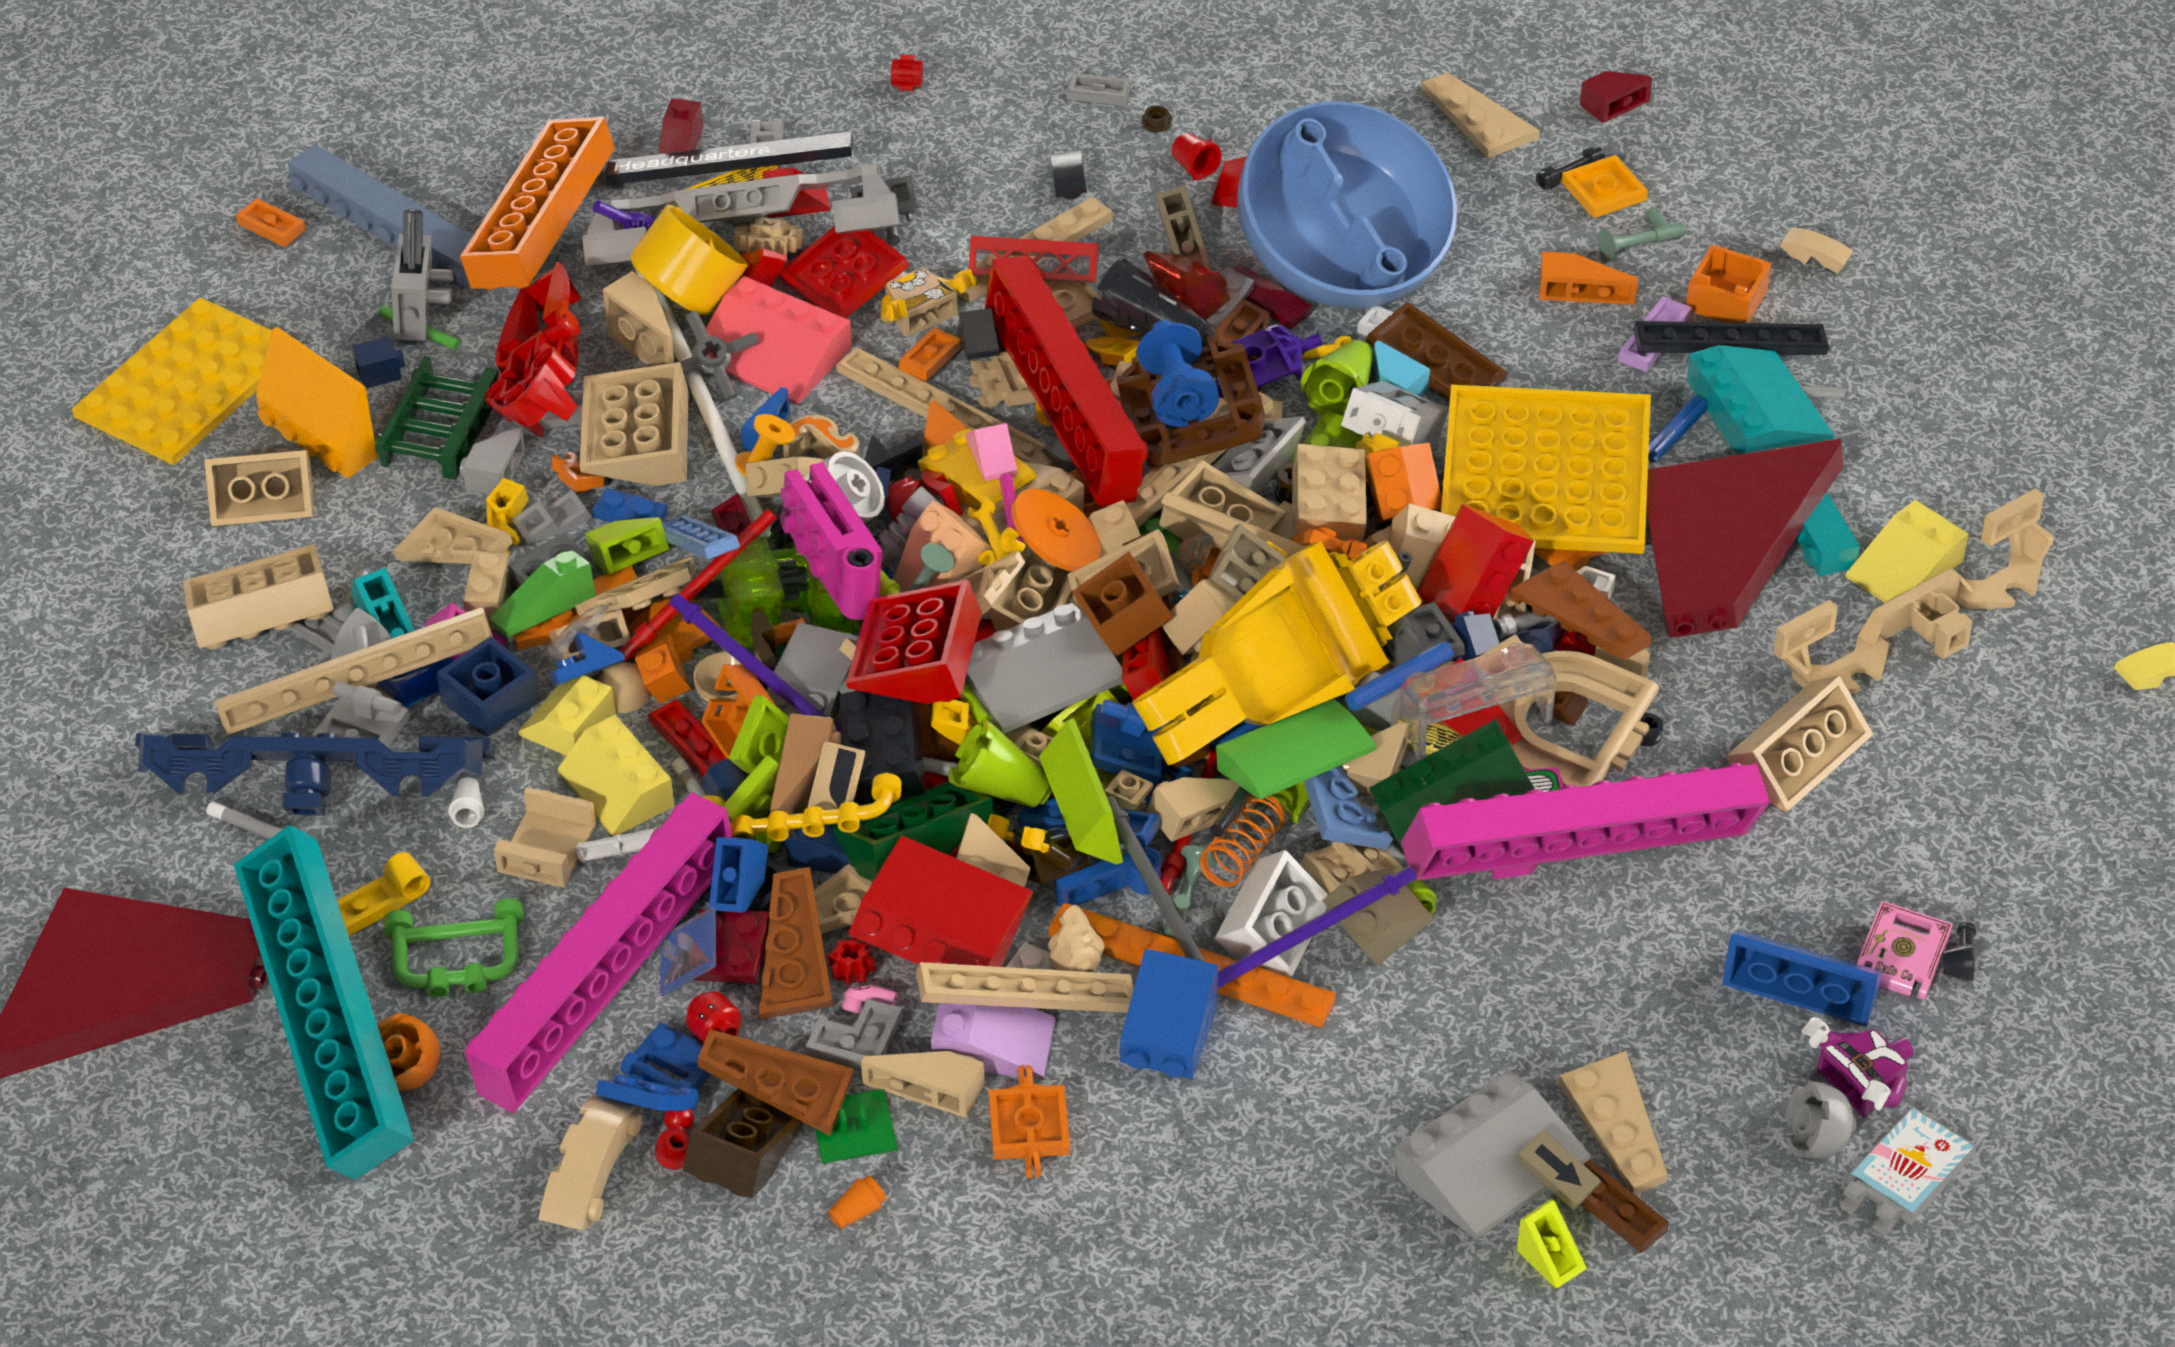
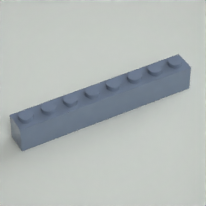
M316 144L288 162L290 183L298 192L303 191L313 197L320 205L325 204L335 210L340 217L352 220L362 230L374 233L386 244L390 243L397 247L399 234H403L404 210H421L423 213V235H431L433 269L452 270V283H458L466 289L471 287L460 255L473 237L472 235Z

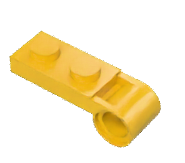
M401 852L394 855L385 864L383 876L337 900L348 936L384 918L387 913L403 908L404 905L421 897L428 890L431 884L430 877L409 853Z

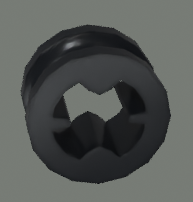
M1644 713L1640 721L1647 723L1651 730L1645 736L1642 735L1643 740L1640 745L1651 747L1658 744L1662 739L1663 721L1655 714Z

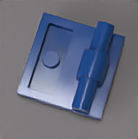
M1105 699L1102 705L1097 704L1092 711L1090 758L1094 768L1119 774L1123 769L1156 785L1161 778L1162 754L1152 739V735L1165 725L1148 731L1132 703H1128L1126 706Z

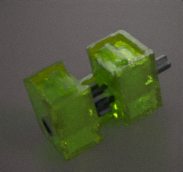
M766 537L756 538L690 601L716 599L725 632L744 648L753 647L751 616L753 608L759 606L772 626L780 624L781 611L791 609V611L798 612V607L799 612L807 611L808 617L811 619V625L842 633L860 632V624L864 621V619H850L841 613L819 577L815 578L812 575L809 562L805 556L800 555L796 548L771 551Z

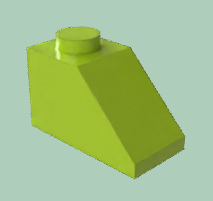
M659 517L614 521L585 533L594 564L608 574L669 550L662 521Z

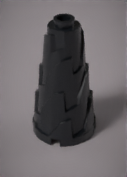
M1122 258L1123 261L1118 259L1108 269L1097 287V290L1103 292L1102 299L1093 298L1092 313L1094 316L1144 335L1152 330L1155 323L1162 320L1186 324L1198 330L1202 340V348L1208 346V336L1217 335L1212 324L1197 315L1191 307L1178 300V296L1154 281L1150 275L1124 258Z

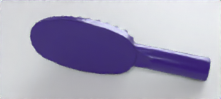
M599 200L595 201L592 207L593 212L623 224L624 229L645 227L648 230L657 218L639 212L627 213Z

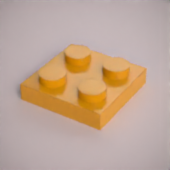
M1616 155L1562 173V184L1593 219L1647 201L1648 190Z

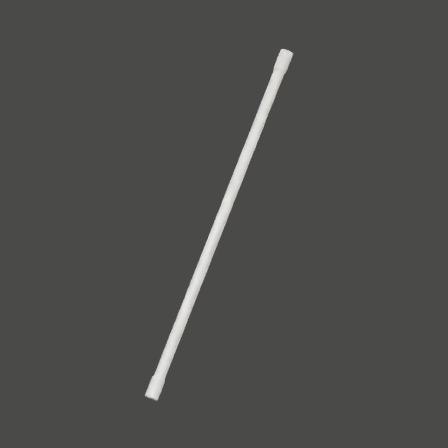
M615 221V229L623 230L624 225ZM636 270L637 274H638L640 277H642L643 279H645V278ZM654 287L672 332L673 352L677 362L692 357L665 295ZM698 369L685 373V380L734 488L745 500L755 521L764 511L757 497H747V479L735 466V458L738 454ZM772 524L760 534L766 549L775 547V540H771L770 537Z

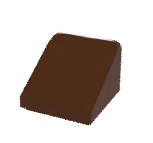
M1557 691L1545 696L1537 712L1574 726L1589 702L1586 697L1580 694Z

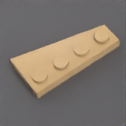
M1627 1052L1618 1053L1559 1075L1558 1084L1629 1191L1635 1195L1666 1183L1668 1174Z

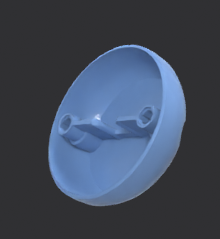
M1343 101L1313 103L1296 108L1280 116L1268 125L1250 149L1242 167L1237 190L1239 221L1244 236L1261 265L1287 289L1310 301L1330 307L1363 309L1385 305L1409 295L1420 287L1438 268L1449 249L1455 233L1457 221L1456 196L1451 178L1441 158L1418 132L1403 121L1379 109L1358 103Z

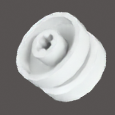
M843 451L835 453L823 462L864 524L875 518L882 511L885 500L883 486L876 472L865 460L856 454ZM809 473L803 477L805 481L809 480Z

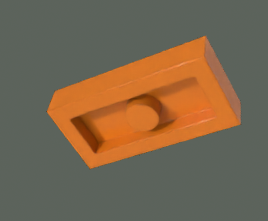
M258 198L236 214L238 225L283 247L289 245L306 231L303 220Z
M933 327L900 358L899 369L916 378L927 381L960 350L961 339Z

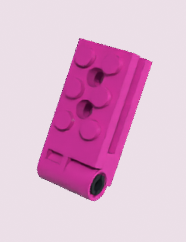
M823 462L810 465L808 481L804 480L798 469L785 472L784 488H781L783 513H780V523L784 532L790 533L794 539L797 552L805 556L809 562L812 575L820 579L841 613L850 619H864L868 603L873 598L879 597L882 549Z

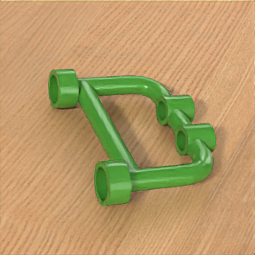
M512 898L498 901L494 905V919L413 927V916L407 911L394 910L387 913L383 918L384 934L392 939V964L395 978L401 985L408 988H427L428 995L433 998L447 996L452 985L464 984L466 992L470 994L486 991L487 982L504 979L517 967L519 959L517 926L524 921L522 902ZM503 933L504 960L499 965L485 967L480 963H471L462 970L448 971L443 967H434L425 974H413L408 971L407 943Z

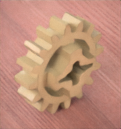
M758 217L755 218V221H750V224L741 223L740 227H735L734 246L738 247L739 251H746L747 253L759 249H767L787 255V252L795 253L797 249H802L803 229H799V225H791V222H787L782 218L769 219Z

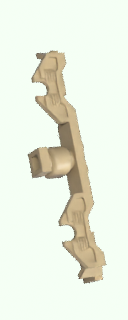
M2035 488L1985 515L1981 541L1990 547L2008 537L2011 548L2008 567L1984 580H1964L1961 575L1950 568L1926 582L1919 583L1915 588L1900 596L1893 597L1889 602L1873 610L1857 637L1853 652L1829 665H1814L1810 661L1808 645L1835 630L1838 606L1829 599L1776 628L1773 653L1792 670V678L1803 688L1811 681L1840 675L1849 693L1856 694L1860 691L1861 686L1851 676L1855 673H1865L1877 682L1881 680L1890 645L1885 639L1909 626L1927 642L1935 643L1933 652L1942 659L1969 645L1973 620L1964 613H1959V606L1955 601H1958L1966 609L1994 610L1996 608H2011L2015 606L2016 600L2006 592L2010 588H2020L2030 596L2036 594L2042 561L2054 541L2053 536L2036 523V521L2040 520L2044 494Z

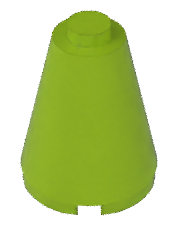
M1360 340L1350 341L1313 362L1305 370L1301 378L1302 393L1305 391L1309 399L1307 401L1308 405L1317 414L1323 416L1326 410L1344 416L1353 388L1368 385L1374 362V352L1367 343Z
M982 720L983 727L976 724L965 736L955 754L956 757L960 758L957 769L953 766L950 767L949 782L961 788L1031 808L1038 804H1044L1052 791L1045 772L994 724L987 720Z

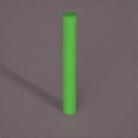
M383 305L379 310V315L393 322L392 308ZM428 325V339L452 350H455L462 344L461 340Z

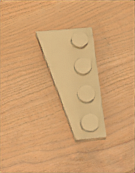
M1448 72L1422 82V91L1487 158L1539 139V129Z

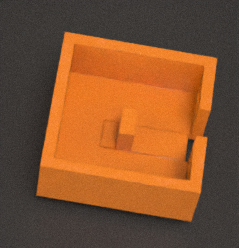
M723 664L715 684V689L738 691L736 700L710 699L701 720L727 759L730 756L754 695L764 696L776 705L757 677L743 665ZM718 705H722L720 713L715 714Z

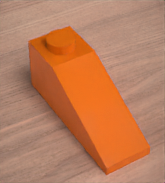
M1542 251L1539 287L1540 300L1635 305L1638 285L1637 277L1575 253Z

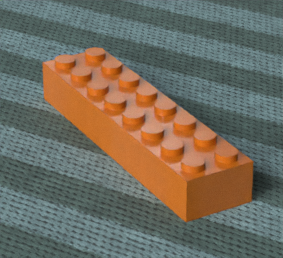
M605 117L548 120L460 255L471 289L485 288L492 290L499 287L519 289L531 284L615 149Z

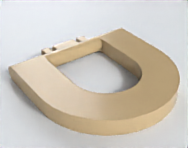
M1553 651L1529 657L1513 666L1497 682L1491 696L1522 735V739L1514 743L1512 748L1524 770L1556 767L1559 769L1563 786L1576 785L1577 787H1585L1603 781L1611 767L1621 772L1624 771L1627 766L1626 760H1631L1643 740L1642 735L1645 736L1649 731V725L1640 720L1659 691V686L1652 680L1588 654L1573 651ZM1568 691L1618 710L1623 715L1595 760H1590L1534 734L1525 720L1530 706L1538 698L1546 694Z

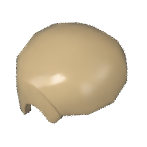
M618 662L605 667L598 674L597 681L613 687L616 713H629L639 710L649 700V690L644 685L639 668L635 663Z

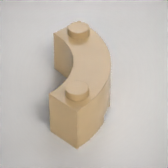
M595 1094L582 1105L580 1114L584 1116L577 1125L570 1124L559 1147L561 1154L565 1155L562 1162L558 1164L556 1171L550 1172L538 1220L578 1230L589 1228L599 1221L604 1205L601 1197L615 1161L624 1147L640 1131L642 1124V1115L638 1114L640 1106Z

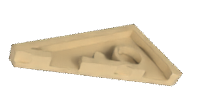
M850 864L846 865L814 890L821 933L852 925L860 903L873 883L859 876Z

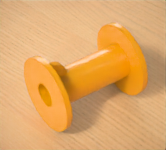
M761 414L755 418L753 425L760 436L752 452H741L735 458V466L741 474L746 477V463L770 460L777 445H787L794 440L795 432L786 421L770 414Z

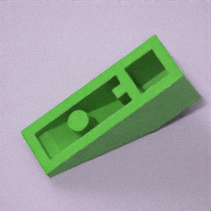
M573 550L559 553L555 558L542 563L489 618L490 624L506 637H510L575 608L577 603L596 596L590 563Z

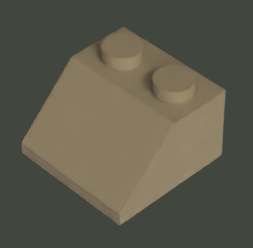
M1392 868L1351 876L1322 901L1331 910L1383 881L1382 877L1390 873L1392 876L1396 873ZM1406 885L1399 888L1400 893L1394 896L1389 894L1340 921L1354 941L1376 965L1384 962L1434 919Z

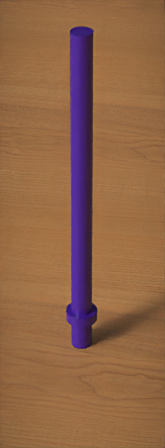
M679 593L671 598L669 604L683 615L682 619L687 624L693 623L802 715L827 717L701 612L702 608L696 603L691 604ZM834 723L837 732H841L842 737V728Z
M1408 866L1392 876L1390 873L1382 877L1383 881L1218 971L1217 989L1389 894L1394 896L1400 893L1399 888L1417 879L1411 866Z

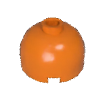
M396 1013L386 1017L377 1026L398 1091H409L423 1086L433 1077L441 1059V1046L434 1030L420 1019L405 1013Z

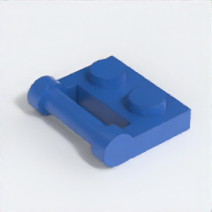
M661 1022L634 1052H629L624 1057L620 1066L621 1072L628 1076L630 1074L645 1077L646 1081L665 1084L678 1089L685 1086L698 1090L711 1075L697 1067L698 1056L703 1044ZM649 1060L683 1079L678 1081L646 1064V1062Z
M615 1074L614 1080H598L595 1094L642 1107L667 1111L694 1110L699 1099L698 1091L694 1088L685 1086L681 1089L673 1088L665 1084L646 1081L645 1077L636 1074H630L629 1076Z

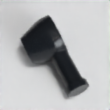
M1963 922L1957 927L1959 945L1943 951V974L1959 980L1974 981V936L1976 935V927L1970 922Z

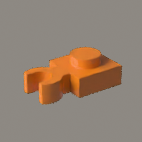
M567 452L566 459H562L556 454L552 455V470L558 472V478L569 486L571 490L584 493L590 489L604 487L605 477L581 472L580 462L577 461L578 457L573 452Z

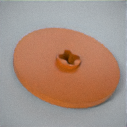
M1043 489L1025 490L1014 500L1011 515L1016 530L1024 542L1042 559L1058 568L1073 572L1100 558L1101 543L1096 530L1087 517L1072 503L1055 493Z

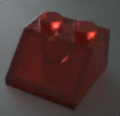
M1146 251L1142 254L1154 280L1178 296V300L1191 307L1204 320H1207L1231 300L1225 288L1227 286L1225 278L1218 271L1212 272L1205 268L1198 260L1192 261L1181 254Z

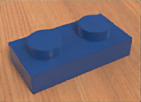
M606 488L593 507L592 513L593 518L610 523L620 520L659 517L663 521L668 514L667 504Z

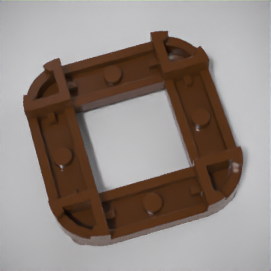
M1219 335L1207 337L1208 346L1202 348L1199 357L1191 366L1194 369H1200L1209 373L1213 379L1218 377L1229 414L1189 424V426L1166 431L1165 424L1159 420L1153 409L1151 398L1153 388L1162 379V375L1145 370L1138 361L1137 356L1131 359L1132 365L1121 376H1117V385L1124 412L1128 419L1134 423L1135 430L1141 440L1145 441L1147 445L1148 457L1146 463L1149 467L1158 468L1162 465L1196 458L1257 441L1263 436L1265 413L1262 398L1259 395L1245 347L1241 343L1236 345L1231 342L1220 341Z

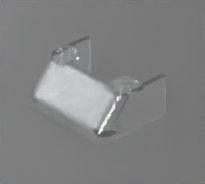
M1517 642L1507 647V649L1426 673L1415 672L1406 677L1405 682L1400 688V717L1402 722L1408 723V737L1418 761L1425 758L1427 725L1533 694L1545 724L1552 722L1556 675L1547 659L1532 644H1525L1524 642Z

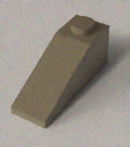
M1186 186L1155 194L1157 211L1182 281L1212 273L1210 261Z

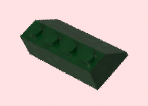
M1496 719L1369 787L1401 848V841L1420 808L1427 804L1440 803L1441 805L1456 804L1458 801L1467 798L1479 801L1490 799L1499 794L1517 796L1535 790Z
M947 781L927 789L926 793L911 795L891 803L885 813L880 816L861 820L860 827L855 832H843L838 828V824L832 827L834 835L857 874L873 882L901 835L949 855L961 843L971 813L977 815L987 825L990 815L994 814L991 797L958 787Z

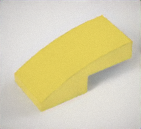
M2163 643L2135 652L2116 662L2113 668L2134 690L2157 688L2165 677L2175 676V643Z

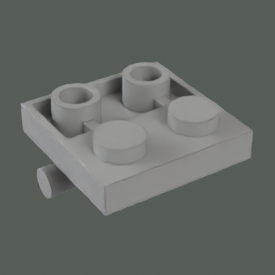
M337 681L333 687V694L341 696V698L311 736L316 737L319 733H332L337 735L338 738H377L389 747L409 721V709L402 707L398 701L382 696L380 691L363 685L355 687Z

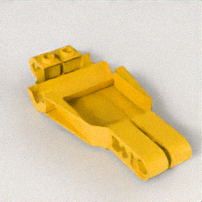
M1388 540L1368 548L1350 561L1346 554L1338 555L1337 552L1327 553L1321 541L1308 545L1290 555L1261 578L1203 634L1198 659L1149 689L1132 702L1148 731L1165 725L1152 735V739L1167 765L1183 760L1241 721L1253 725L1271 724L1355 689L1354 685L1359 683L1358 681L1362 677L1379 670L1389 663L1381 649L1382 646L1387 644L1386 640L1393 639L1387 626L1419 606L1422 600L1407 574H1402L1389 580L1403 570V567Z

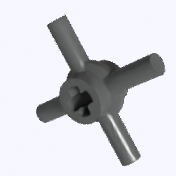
M698 311L688 313L686 318L696 337L697 343L692 350V357L680 361L683 373L698 369L706 375H714L725 401L736 398L737 393L727 375L726 369L730 364L731 355L759 344L756 334L752 332L725 343L718 337L708 335ZM712 353L713 357L717 355V358L711 359L710 355L706 356V354Z

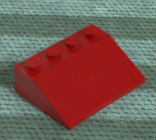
M969 580L873 598L868 603L847 676L846 685L848 689L925 704L940 701L950 702L956 698H961L982 615Z
M901 835L863 897L848 935L918 965L922 962L1002 967L1033 891Z

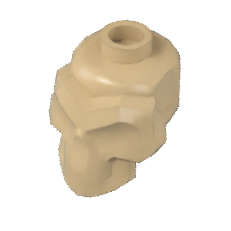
M1072 905L1059 917L1062 927L1049 941L1048 948L1051 951L1049 956L1050 965L1053 970L1097 972L1101 955L1105 948L1104 942L1091 927L1087 916L1080 907Z

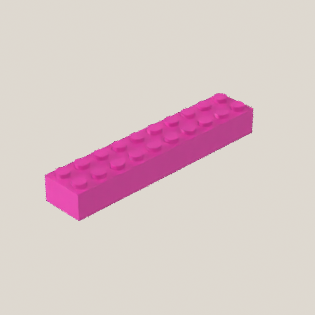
M1733 763L1720 769L1710 770L1708 767H1701L1690 773L1677 774L1672 771L1663 773L1658 777L1645 779L1642 776H1634L1625 781L1615 783L1603 780L1585 787L1566 785L1558 790L1547 792L1535 789L1526 792L1524 795L1517 796L1499 794L1490 799L1479 801L1467 798L1458 801L1456 804L1449 805L1430 803L1420 808L1404 835L1401 845L1408 866L1412 867L1417 876L1416 880H1424L1746 835L1768 806L1770 800L1757 764L1742 765V763Z
M693 792L682 803L677 804L671 816L660 828L653 831L649 841L643 848L631 856L622 872L616 878L609 881L605 891L594 904H590L572 929L567 930L562 935L560 942L551 953L540 960L537 969L530 977L517 986L514 995L502 1008L495 1011L487 1026L479 1035L474 1036L470 1040L464 1051L477 1094L513 1114L711 885L717 837L733 838L726 808Z

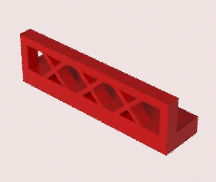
M971 236L968 269L972 270L973 275L990 276L991 267L988 269L976 268L977 253L994 254L997 259L1008 258L1011 255L1030 257L1034 266L1040 270L1043 280L1096 283L1097 260H1099L1100 247L1098 243ZM1042 257L1057 258L1061 265L1051 273L1043 272L1036 263ZM1074 259L1090 260L1089 275L1075 274L1068 264ZM1066 268L1070 274L1059 272Z

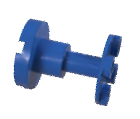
M1162 320L1155 323L1152 330L1141 339L1136 355L1145 370L1162 375V379L1155 385L1151 394L1152 406L1159 420L1169 426H1189V420L1198 418L1200 422L1208 418L1215 411L1219 403L1217 385L1209 373L1200 369H1194L1191 366L1202 350V340L1198 330L1186 324Z

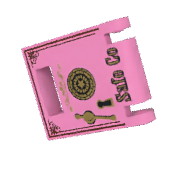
M1881 901L1857 964L1868 965L1872 969L1882 971L1880 987L1900 994L1911 996L1915 981L1922 983L1918 990V998L1925 1000L1943 956V951L1950 938L1953 924ZM1895 922L1920 931L1929 933V935L1895 925Z

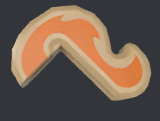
M806 415L790 422L789 425L795 432L794 440L790 444L780 445L781 458L803 456L810 450L823 459L843 451L860 457L858 438L850 432L846 433L845 436H839L837 424L832 419L822 415Z

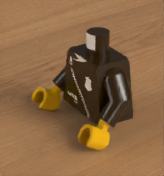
M994 814L990 815L987 826L1001 839H1005L1006 844L1030 867L1027 880L1038 884H1045L1088 867L1087 854L1075 849L1067 827L1056 826L1045 830L1025 827L1023 833L1016 829L1010 832L1007 831L1010 823L1009 819Z

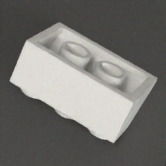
M1286 850L1255 861L1215 939L1234 959L1240 960L1325 913L1327 906L1322 900L1328 894ZM1312 937L1258 967L1289 978L1292 977Z

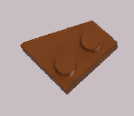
M1242 298L1218 326L1215 333L1219 335L1220 341H1235L1268 328L1270 313ZM1250 355L1247 357V359L1249 361H1255L1260 359V357L1256 355Z

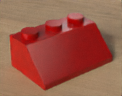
M1462 503L1416 592L1419 597L1427 602H1435L1440 610L1453 618L1461 613L1474 611L1475 615L1490 613L1493 620L1534 541L1520 525Z

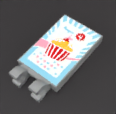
M1912 1106L1850 1171L1846 1181L1848 1186L1843 1192L1847 1197L1841 1203L1840 1208L1854 1215L1868 1198L1879 1204L1880 1207L1876 1211V1216L1879 1219L1873 1224V1229L1884 1236L1894 1228L1900 1219L1911 1225L1975 1155L1977 1146Z

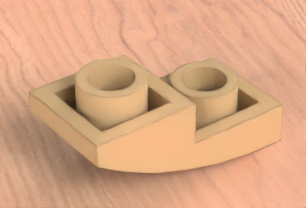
M1791 227L1779 245L1790 257L1806 264L1812 256L1823 267L1831 269L1836 274L1840 272L1853 252L1852 249L1828 236Z

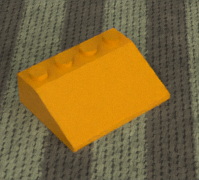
M275 327L272 329L256 393L259 408L257 413L264 425L268 427L273 426L280 431L287 441H294L302 446L304 450L309 451L311 457L316 456L322 460L332 472L338 471L346 478L351 477L378 458L375 451V440L365 386L280 328Z

